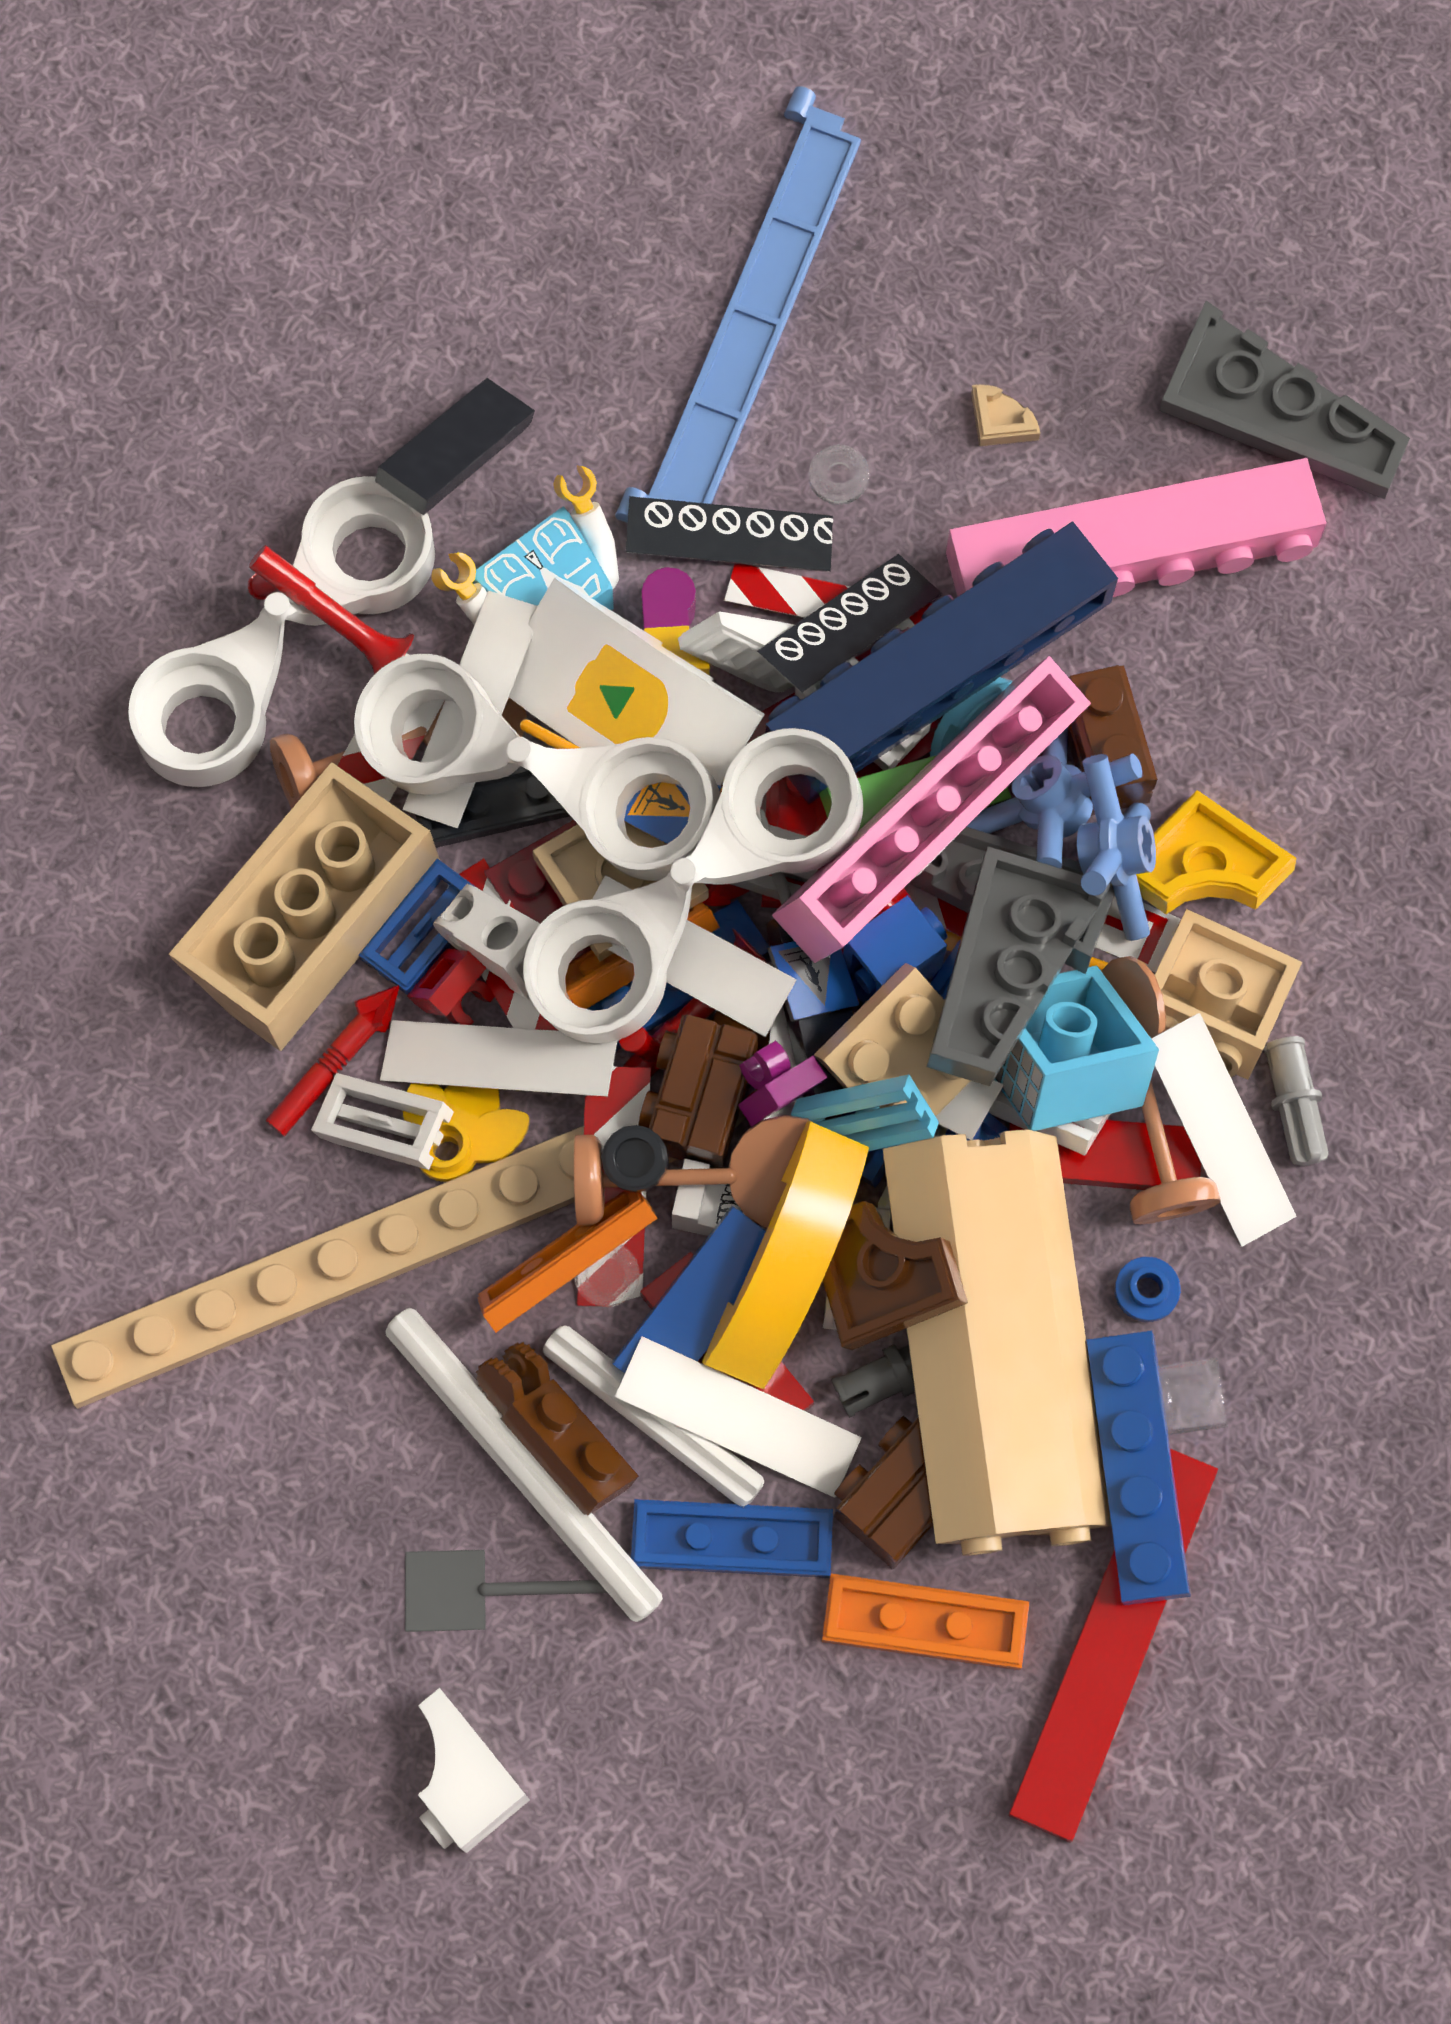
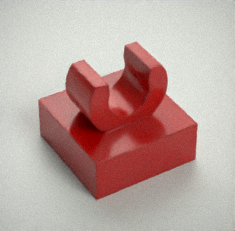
M447 948L407 995L415 1005L426 1013L445 1016L450 1022L460 1025H472L474 1022L469 1015L464 1013L461 1007L462 998L466 993L471 991L475 997L485 1002H491L495 996L485 982L477 980L486 970V967L469 951Z

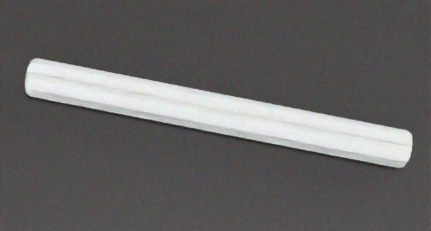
M408 1308L399 1315H396L386 1329V1336L627 1616L632 1621L639 1622L650 1615L663 1599L661 1592L592 1513L584 1515L500 1419L502 1414L488 1400L487 1394L485 1392L482 1393L481 1387L478 1386V1381L422 1316L412 1308Z

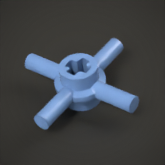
M1068 727L1042 751V756L1035 758L1013 780L1012 792L1015 798L983 809L966 827L990 834L1023 821L1028 827L1038 830L1036 861L1062 868L1063 838L1076 833L1081 824H1086L1093 810L1085 772H1081L1077 767L1067 764ZM1134 754L1109 762L1115 787L1142 777L1141 764Z
M1105 754L1090 756L1082 762L1097 822L1081 824L1078 829L1077 852L1080 867L1084 874L1081 878V886L1090 895H1100L1111 882L1126 940L1143 939L1150 935V930L1136 874L1152 872L1156 864V844L1149 821L1151 812L1145 804L1137 802L1131 804L1125 813L1122 814L1108 756Z

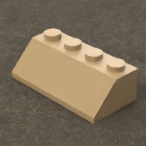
M331 762L169 955L177 965L232 1017L276 1049L282 1051L359 958L360 952L436 859H439L431 832Z

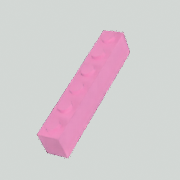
M1303 458L950 529L946 555L958 597L972 588L974 579L990 565L996 562H1002L1004 566L1023 554L1024 546L1037 534L1046 529H1052L1055 533L1073 521L1118 577L1113 597H1117L1130 592L1137 583L1158 579L1160 585L1171 586L1189 580L1196 571L1217 567L1218 572L1222 574L1236 573L1251 566L1256 559L1275 555L1281 562L1301 559L1309 555L1313 548L1318 546L1327 523L1308 459Z
M1050 656L1017 677L857 832L852 843L829 864L821 867L772 914L773 918L814 963L843 948L1091 704L1090 701Z

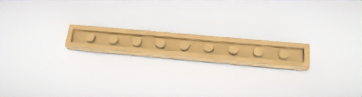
M584 1126L51 1345L74 1406L77 1409L574 1203L575 1135H583ZM669 1157V1163L678 1160Z

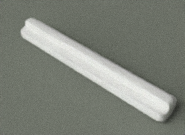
M560 1326L551 1334L543 1348L545 1356L735 1504L745 1506L754 1500L764 1484V1479L759 1473L725 1447L616 1398V1392L625 1373L612 1364L613 1360L569 1326Z

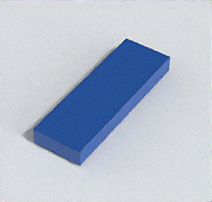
M731 1206L619 1351L612 1364L625 1373L642 1336L698 1362L710 1345L727 1303L735 1304L766 1231L734 1206Z
M634 1499L631 1559L641 1569L830 1578L833 1509L760 1505L739 1506L737 1504Z

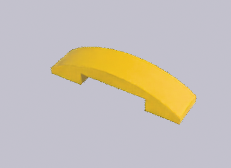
M807 1120L781 1180L787 1185L735 1304L727 1303L702 1363L761 1389L765 1388L795 1338L828 1269L860 1183L869 1150L868 1146Z

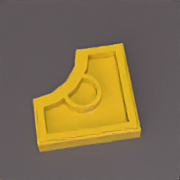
M1196 790L1154 832L1156 844V864L1154 870L1149 873L1136 874L1142 898L1164 914H1168L1184 902L1206 897L1233 899L1256 910L1294 871L1296 857Z

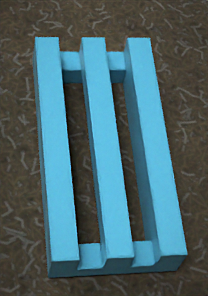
M909 1074L798 1098L791 1112V1116L807 1118L824 1128L868 1146V1151L933 1138L939 1123ZM904 1100L907 1101V1103L880 1108L881 1105L900 1102ZM856 1111V1113L852 1115L833 1118L829 1120L824 1119L825 1117Z

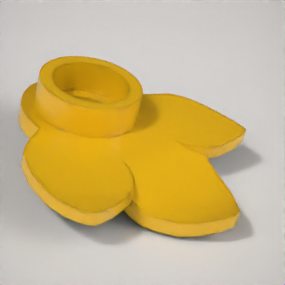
M411 1083L407 1090L409 1093L442 1101L454 1111L450 1122H442L439 1131L444 1135L440 1144L453 1142L459 1147L458 1153L450 1160H440L435 1156L438 1146L432 1145L429 1154L434 1159L430 1169L420 1168V1170L433 1180L448 1182L468 1174L476 1163L497 1162L506 1158L521 1144L528 1132L530 1124L528 1114L518 1110H500L499 1089L449 1085L443 1091L439 1085ZM403 1111L404 1121L422 1125L424 1116Z

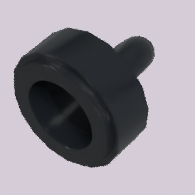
M632 1125L622 1127L609 1137L604 1145L602 1163L603 1170L611 1182L622 1190L635 1193L648 1191L659 1184L667 1172L669 1157L667 1147L658 1134L647 1127Z

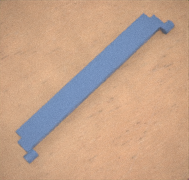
M795 87L784 112L785 118L802 123L804 126L652 489L648 495L634 487L626 488L615 514L618 520L628 523L629 496L712 504L861 143L860 138L841 131L845 118L813 107L816 95L806 87Z

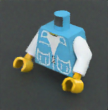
M577 465V471L582 477L583 486L580 492L575 495L570 494L567 490L566 482L562 475L555 477L553 483L554 490L561 499L572 502L574 510L571 514L563 506L478 569L475 568L474 562L466 554L459 552L448 554L450 560L457 565L459 570V576L455 583L448 578L441 568L433 569L431 579L434 585L440 590L455 591L458 594L456 603L474 626L488 591L538 606L555 577H558L609 610L614 609L613 589L619 581L615 541L599 503L591 502L590 500L596 491L597 484L595 476L590 469Z

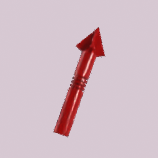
M399 985L354 1001L358 1014L330 1045L331 1049H326L327 1054H322L323 1059L319 1057V1063L315 1062L266 1118L265 1121L272 1128L285 1137L332 1083L333 1075H336L338 1070H343L341 1066L345 1067L347 1065L346 1061L350 1062L376 1031L385 1033L389 1029Z

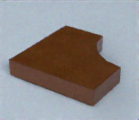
M862 1201L852 1205L836 1250L823 1278L841 1347L854 1350L968 1303L950 1241L941 1237L919 1242L899 1238L885 1227L873 1204Z

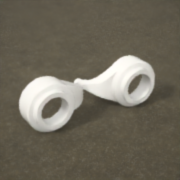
M374 476L355 477L339 482L327 489L315 500L305 517L301 543L293 564L295 568L316 583L315 586L353 615L357 613L379 614L389 612L411 601L428 582L435 560L433 534L428 513L424 516L376 483V477ZM367 527L385 528L396 534L405 545L404 559L398 568L385 578L373 581L357 580L345 574L335 562L337 549L344 538L358 529ZM275 592L268 595L265 599V607L261 610L259 617L242 629L195 647L170 652L154 661L136 681L130 696L128 710L132 732L139 750L148 765L165 779L176 784L191 787H206L220 784L240 774L255 759L264 741L266 732L265 713L280 667L285 620L313 626L326 623L302 605H297L283 593ZM199 696L217 698L228 704L236 715L234 730L227 741L215 750L201 754L184 752L173 746L165 734L167 720L173 710L187 699Z
M413 654L390 662L369 680L356 706L354 730L359 749L366 761L392 784L411 793L434 795L451 791L464 783L507 777L522 766L536 776L584 830L588 840L598 853L616 869L637 879L661 880L667 876L672 864L676 860L690 856L701 840L721 795L715 779L695 755L680 744L667 739L645 737L629 740L621 744L575 749L546 748L530 742L516 733L492 705L488 695L476 680L455 662L438 655ZM437 699L456 703L461 710L463 727L460 739L452 751L441 759L426 763L410 760L404 752L402 733L404 724L412 711L425 702ZM660 782L677 784L682 787L688 794L690 813L688 823L681 834L667 845L654 848L637 846L631 842L627 836L624 818L627 805L633 796L647 785Z
M796 728L768 732L748 743L736 755L726 772L721 795L696 849L690 856L676 860L666 877L647 886L601 899L570 903L554 911L538 926L528 943L523 964L526 990L538 1012L561 1033L588 1043H607L620 1040L644 1026L656 1012L663 998L667 980V969L685 928L690 908L692 885L694 883L731 884L777 872H809L829 864L852 843L862 820L863 795L852 764L844 752L828 738L813 731ZM797 774L816 777L829 788L832 800L828 819L817 832L806 838L787 840L774 836L762 826L760 807L765 793L773 783L785 776ZM608 942L620 945L629 952L634 964L635 975L629 992L619 1003L608 1009L591 1011L577 1007L572 1003L566 992L565 976L569 963L579 951L591 944Z

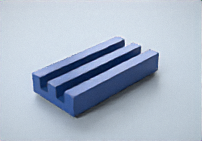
M437 858L360 952L359 959L377 970L388 981L390 980L395 985H399V989L408 995L451 944L438 932L405 973L399 968L434 928L433 923L446 910L466 884H472ZM442 880L450 886L415 926L388 960L382 957L380 953L437 885Z

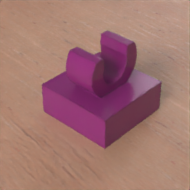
M775 1040L739 1065L745 1079L757 1091L738 1104L751 1127L804 1095L825 1080L827 1076L814 1056L791 1069L786 1051Z

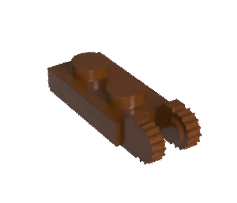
M517 1342L504 1351L505 1355L502 1356V1360H498L497 1357L494 1359L490 1358L478 1366L479 1370L476 1371L478 1386L481 1387L482 1393L485 1392L487 1394L488 1400L502 1414L500 1419L584 1515H590L625 1492L639 1477L554 1379L550 1380L547 1362L540 1354L537 1355L535 1353V1349H532L530 1344L526 1345L524 1342L519 1344Z

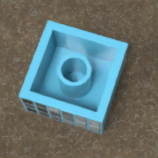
M1098 966L1088 967L1086 974L1073 970L1057 975L994 1080L1003 1084L1002 1092L1027 1128L1038 1131L1142 1107L1159 1048Z

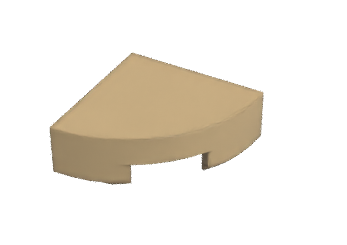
M972 385L971 395L979 446L1039 440V425L1028 407L1024 408L1019 402L1003 394L1002 389L995 386Z

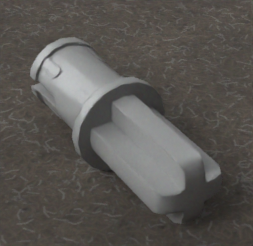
M1299 1036L1284 1037L1268 1042L1264 1047V1054L1267 1055L1276 1098L1271 1101V1106L1274 1111L1280 1112L1290 1160L1296 1165L1309 1166L1326 1160L1328 1156L1327 1144L1317 1105L1323 1097L1321 1091L1313 1087L1304 1048V1038Z

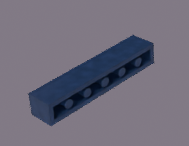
M1073 521L1055 533L1052 529H1046L1033 537L1024 546L1023 554L1004 566L1002 562H996L984 569L974 579L973 587L954 599L951 595H946L934 602L923 613L922 621L904 633L898 628L884 635L872 647V654L854 666L849 662H845L835 667L821 680L820 688L801 700L798 696H794L782 702L769 715L765 734L789 728L805 729L818 733L831 740L844 752L852 764L855 773H857L1112 602L1118 577ZM804 774L787 776L808 805L820 797L819 793L827 788L816 777Z

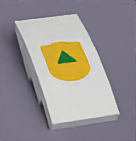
M558 577L553 579L528 622L534 633L509 695V698L580 748L621 744L629 740L645 737L663 738L678 743L695 755L719 786L723 784L726 772L733 759L746 746L765 715L712 682L713 677L662 647L663 642Z

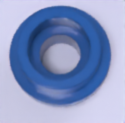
M1139 1257L1131 1260L1121 1269L1115 1282V1297L1118 1305L1129 1317L1141 1322H1155L1167 1317L1174 1310L1180 1298L1181 1286L1176 1272L1168 1263L1155 1257ZM1142 1278L1155 1280L1160 1287V1294L1154 1298L1142 1296L1137 1289V1281Z

